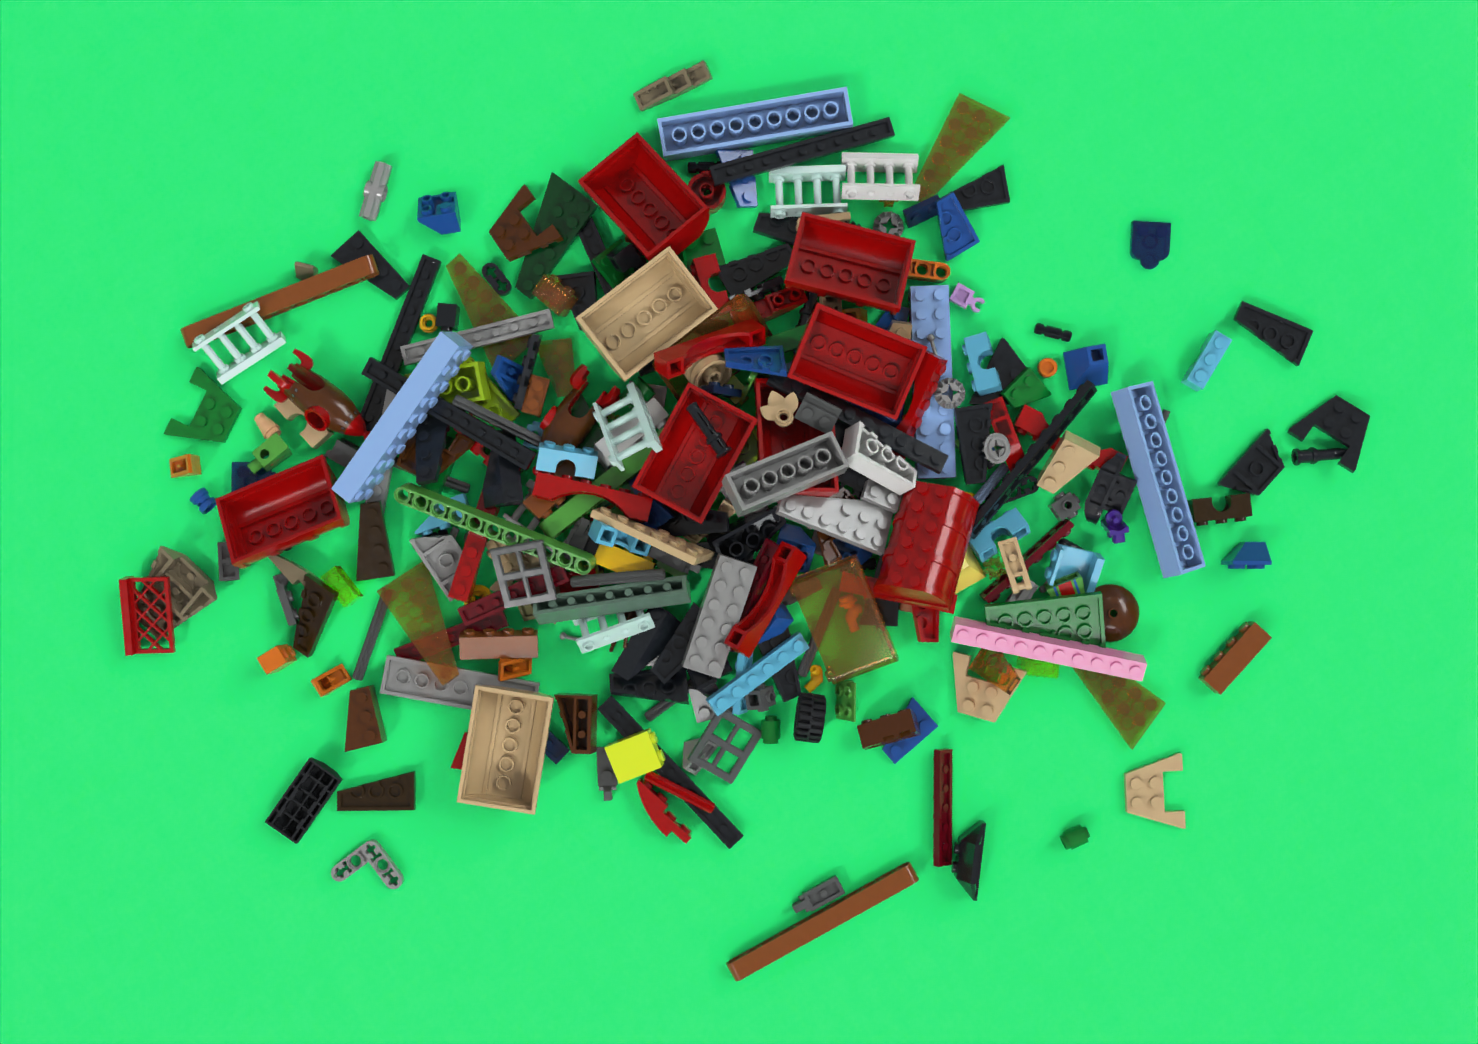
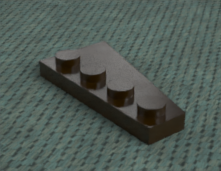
M381 500L361 503L356 581L394 576L395 569Z
M310 573L304 575L303 580L305 581V587L301 593L303 600L298 612L300 619L299 624L296 625L293 648L309 658L315 651L339 593Z
M416 771L337 791V811L415 810Z

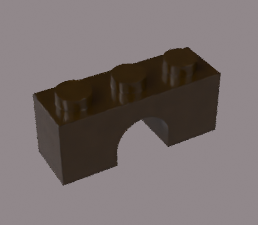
M1250 493L1225 496L1226 505L1222 511H1217L1213 507L1212 497L1187 500L1193 522H1196V526L1208 525V521L1215 520V524L1227 523V519L1234 518L1235 522L1247 521L1246 517L1253 516Z

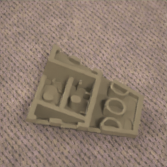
M165 546L159 547L158 556L153 561L152 569L147 577H170L173 625L176 628L217 600L214 581L187 555ZM157 581L153 585L160 593L164 590V581ZM144 585L142 591H140L141 594L146 590L147 586ZM151 590L144 595L151 603L158 597ZM142 599L137 603L138 608L143 613L149 607ZM159 599L155 606L163 612L166 609V603ZM152 608L146 614L153 622L159 617ZM143 618L139 621L147 629L150 627V624ZM163 618L156 623L163 631L168 627L167 622ZM152 628V629L150 630V632H151L156 638H158V637L161 635V634H160L156 629H154V628Z

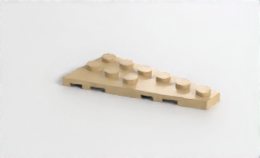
M606 507L593 509L590 517L692 565L711 560L715 554L714 551L690 543L683 538L669 535L670 533L666 530H656L630 520L623 515L612 513Z

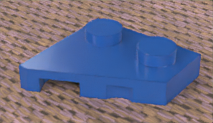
M497 355L490 373L505 396L512 402L514 393H518L519 385H517L519 374L523 373L524 366Z

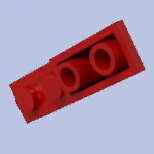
M793 287L791 289L786 288L766 295L765 299L730 310L729 316L733 325L751 318L762 324L801 306L808 299L804 290Z
M1001 396L984 404L993 403L990 419L994 432L1006 436L1010 443V454L1006 459V463L1011 472L1015 468L1016 462L1023 458L1025 454L1004 399Z
M640 778L637 781L638 792L651 820L666 837L672 831L687 844L692 837L690 834L691 830L685 824L680 825L676 821L677 817L671 811H665L668 807L667 797L661 792L656 793L652 789L654 786L645 779L643 781Z

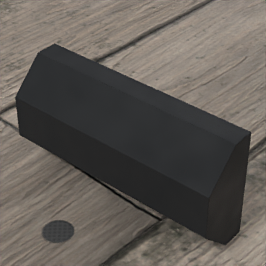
M312 757L309 758L265 823L295 844L299 843L343 779L324 762Z

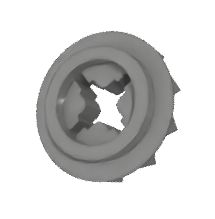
M890 211L883 212L876 217L873 230L887 233L886 227L883 224H887L889 219H891V225L897 228H891L888 234L901 236L904 225L899 214Z
M946 378L938 383L934 397L941 407L953 409L964 401L966 391L963 384L957 379ZM949 386L952 391H958V393L952 395V399L948 395H942L948 391Z
M992 433L986 436L987 439L983 442L984 449L982 451L985 453V459H988L990 463L1000 464L1010 454V443L1003 434ZM994 446H1001V448H999L996 451H993L991 449Z

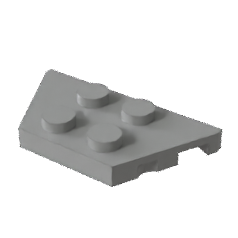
M452 534L411 538L409 542L450 602L453 601L452 598L448 597L463 551Z

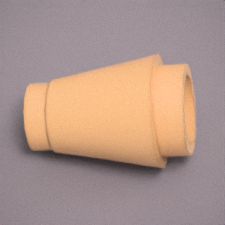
M259 413L255 416L254 421L264 439L270 438L274 433L280 436L281 430L279 425L264 413Z

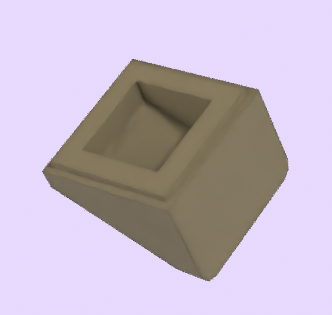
M298 261L294 264L296 277L300 280H305L318 274V268L313 265Z

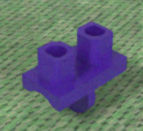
M1112 509L1106 513L1105 520H1101V526L1107 532V536L1112 538L1114 544L1125 542L1124 533L1129 532V527L1122 520V514L1118 510Z

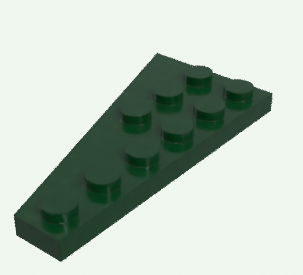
M553 172L551 173L533 231L538 236L553 224L564 240L558 243L556 241L550 243L548 247L543 249L541 247L535 249L531 254L525 256L515 288L530 299L534 298L599 207Z

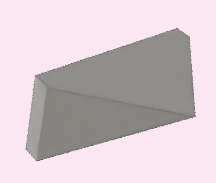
M700 738L684 742L682 767L695 776L702 767L694 764L687 758ZM708 740L699 757L707 761L718 746Z

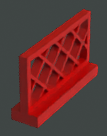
M125 576L119 579L125 656L176 652L170 577ZM157 581H164L162 593L153 587ZM136 582H142L147 586L142 594L136 589ZM149 590L158 596L153 603L144 596ZM140 599L149 606L144 613L137 605ZM159 599L166 603V609L163 612L155 606ZM151 608L159 615L154 622L146 616ZM142 618L150 624L146 631L139 627V621ZM161 618L168 625L165 631L156 624ZM152 628L161 634L156 641L147 634ZM143 637L152 643L149 648L141 649ZM165 637L169 641V648H163L158 644V641Z

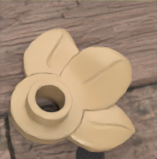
M771 391L768 405L760 407L761 414L765 419L775 421L778 426L787 427L793 422V413L798 408V398L794 392L784 398L779 393ZM786 415L787 419L781 420L780 416Z

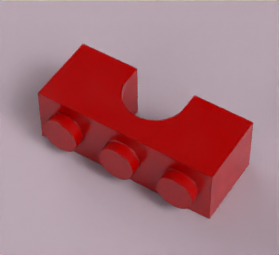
M713 253L694 258L691 265H689L690 273L693 277L695 276V280L718 308L709 317L728 313L732 308L727 291H713L708 284L709 278L718 276L721 272L716 254Z

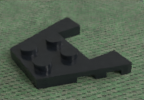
M1336 395L1292 426L1287 433L1302 442L1312 427H1315L1348 447L1338 465L1353 474L1357 467L1370 415Z

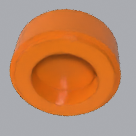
M1045 358L1038 363L1037 371L1042 377L1049 378L1057 372V363L1051 358Z

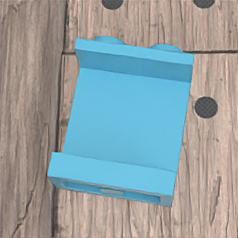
M1056 544L1055 549L1051 551V562L1049 567L1045 569L1044 577L1048 584L1053 586L1056 579L1078 571L1083 579L1085 593L1094 592L1105 559L1101 553Z

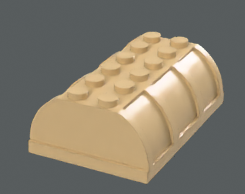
M669 246L575 319L605 361L625 382L654 359V352L672 346L717 311L718 308Z
M475 685L457 796L458 803L532 815L536 814L554 697L540 692L503 686Z

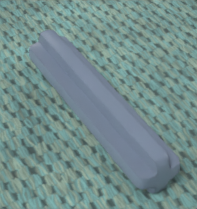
M1001 463L973 496L979 502V505L983 503L1009 471L1005 463Z

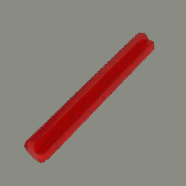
M652 771L646 773L644 777L651 784L708 813H712L715 808V803Z

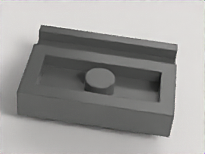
M807 391L794 418L826 434L832 431L842 409Z

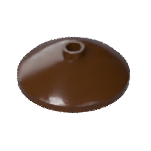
M1105 584L1096 587L1094 592L1101 591L1103 598L1105 641L1114 642L1124 639L1132 633L1138 623L1139 607L1135 597L1127 589L1119 585ZM1111 610L1116 611V615L1114 617L1110 615Z

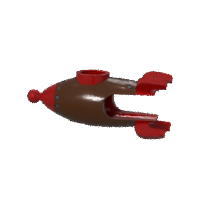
M294 349L292 352L301 360V364L296 363L294 365L291 363L287 367L292 372V377L296 381L284 374L281 377L273 370H270L267 376L277 384L280 390L274 391L268 386H265L263 390L278 403H283L289 399L304 412L305 419L312 428L318 431L329 429L350 436H364V440L371 431L366 430L364 419L354 402L330 381L312 371L314 362L302 351Z
M581 364L570 377V384L573 388L558 407L553 406L542 420L540 428L543 430L540 442L552 441L559 446L571 444L578 448L597 422L593 415L595 411L593 406L584 417L576 418L571 415L573 406L589 384L586 378L590 372L584 364ZM614 385L609 393L603 391L596 403L604 409L619 401L620 389ZM536 466L533 467L532 472L535 476H537V472L542 473V471L536 470Z

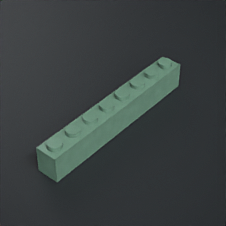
M686 575L668 577L664 580L634 582L557 594L556 600L533 603V616L538 624L542 625L691 603L690 584Z

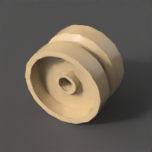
M719 352L693 363L683 375L691 384L699 388L700 385H708L709 382H719L720 386H723V384L729 382L732 368L725 366V359Z

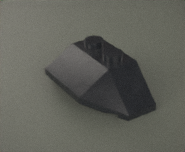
M979 820L958 837V842L954 843L956 861H952L951 872L954 873L955 878L973 901H977L986 829V823L983 820Z

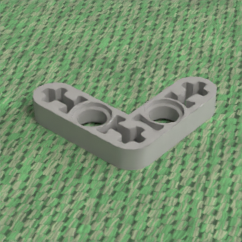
M377 840L367 841L336 864L331 870L332 878L335 881L341 882L369 862L388 888L397 889L404 881L403 874ZM368 844H369L370 846H373V845H374V846L376 847V848L374 849V852L376 853V855H378L379 853L382 854L381 856H379L378 858H376L375 861L373 860V858H374L376 855H375L373 852H370V853H369V852L367 851V849H369ZM354 855L359 856L361 859V863L358 866L353 865L351 862V858ZM380 859L387 861V869L379 868L378 861ZM347 865L349 869L343 872V875L338 876L337 868L342 869ZM392 868L393 871L390 872V874L393 877L397 876L399 878L397 880L398 884H396L395 882L391 883L390 880L392 879V877L390 876V874L385 876L384 873L388 872Z

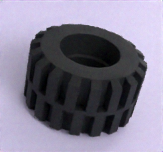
M800 693L794 721L793 736L795 741L820 742L826 714L825 695Z

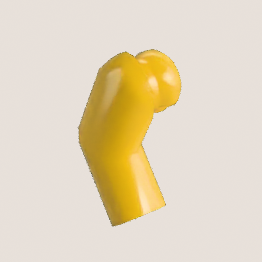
M812 665L810 667L811 680L804 686L809 693L813 692L823 682V670L819 665Z

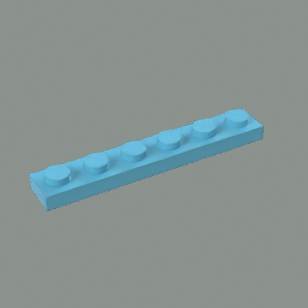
M797 631L709 696L706 701L715 715L719 716L810 647L802 634Z

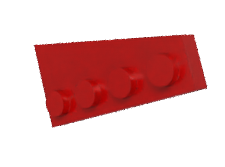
M912 605L918 642H939V611Z

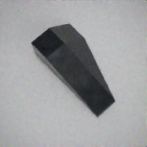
M498 430L516 441V436L504 430ZM493 451L490 452L482 489L485 509L522 505L524 501L520 467Z
M778 505L729 524L730 532L711 533L705 536L711 550L715 552L714 556L717 558L718 553L748 562V559L761 549L760 546L764 543L765 539L771 538L786 523L784 517L775 514Z
M662 607L647 609L645 614L650 613L655 628L630 637L627 648H624L611 670L612 672L629 681L661 654L680 624L677 618Z

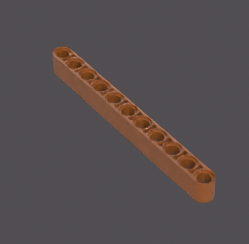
M366 255L249 302L254 303L258 301L260 303V310L257 313L263 320H266L371 279L380 273L373 255ZM249 302L181 328L180 331L186 347L192 348L193 340L198 335H205L242 311V308ZM251 316L241 322L245 328L256 324ZM233 327L226 331L225 334L228 335L237 330Z
M910 862L903 863L729 960L726 965L734 980L740 981L915 884L919 877Z

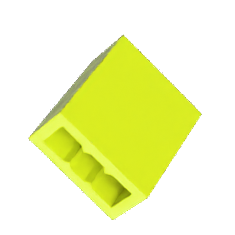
M650 728L609 743L604 748L619 784L659 769L664 765V753L658 749L656 744L658 743L657 736Z

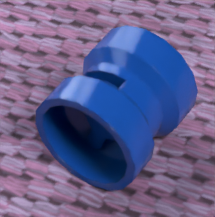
M205 488L199 489L190 498L193 505L199 506V511L202 514L208 513L217 505L215 498L208 495L209 492Z

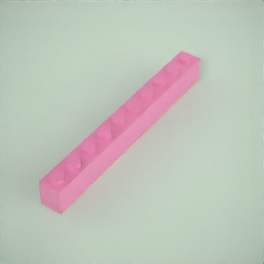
M954 616L950 631L951 642L1137 681H1143L1147 667L1144 655L1107 647L1102 648L1092 644H1082L1078 641H1066L1040 636L1031 632L1025 633L1021 630L988 626L986 622Z

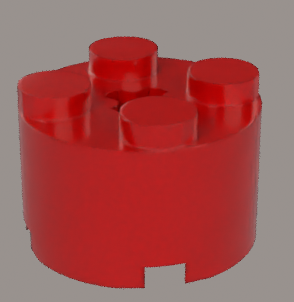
M703 171L691 178L688 186L708 206L709 214L718 212L726 200L725 184L714 187L709 171ZM710 190V194L704 196V192Z

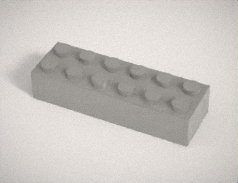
M831 431L728 473L724 476L722 484L739 518L844 474L849 468V464Z
M718 553L681 663L684 668L721 678L730 651V647L724 641L732 627L740 621L757 566Z

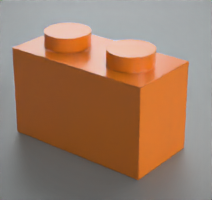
M288 644L275 646L257 657L266 675L277 673L297 661L295 650L288 646Z

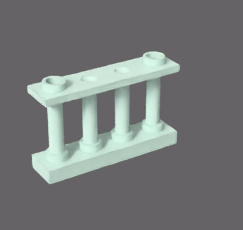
M846 165L788 166L770 171L769 183L775 184L776 205H770V218L801 217L802 212L813 215L847 212L848 203H841L840 181L845 180ZM822 181L832 182L833 203L822 204ZM784 182L794 183L795 205H784ZM802 182H813L814 204H803Z
M258 301L247 303L242 308V311L205 335L200 334L193 340L192 349L194 352L202 348L217 366V380L221 385L286 343L284 334L281 331L273 333L257 313L260 310V303ZM249 316H251L267 337L266 341L261 344L256 343L241 324ZM235 327L250 346V351L246 354L240 353L226 336V331ZM218 337L232 354L234 361L229 365L224 364L210 347L209 342Z
M634 382L626 385L629 391L627 396L602 409L596 402L592 403L595 410L593 415L600 424L610 452V456H608L609 461L613 467L617 466L621 472L625 470L622 460L646 447H651L656 453L663 450L642 392ZM630 403L634 405L632 411L608 423L606 416ZM634 418H639L640 422L637 423V426L615 438L613 437L612 430ZM641 432L645 434L642 441L621 452L618 451L616 445Z
M643 610L636 611L637 617L627 621L624 613H617L619 624L610 627L607 626L605 615L572 620L575 626H580L582 637L576 639V643L583 654L655 628L650 613L644 614ZM598 618L600 630L590 634L587 622Z

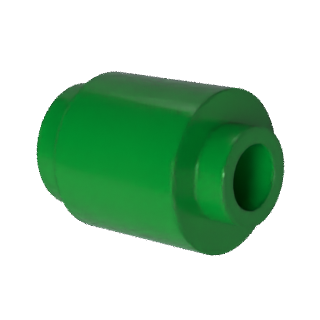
M768 715L765 716V719L761 720V738L764 744H778L781 720L777 719V716Z
M1079 824L1064 831L1060 839L1066 850L1070 848L1073 850L1088 843L1090 834L1086 827H1082Z

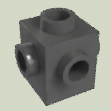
M1063 491L1054 496L1055 501L1048 505L1058 521H1063L1065 518L1070 520L1078 514L1077 510L1081 508L1079 505L1080 500L1074 493H1064Z
M762 683L745 696L747 710L764 712L768 711L769 707L775 705L776 696L773 685L765 686V683Z

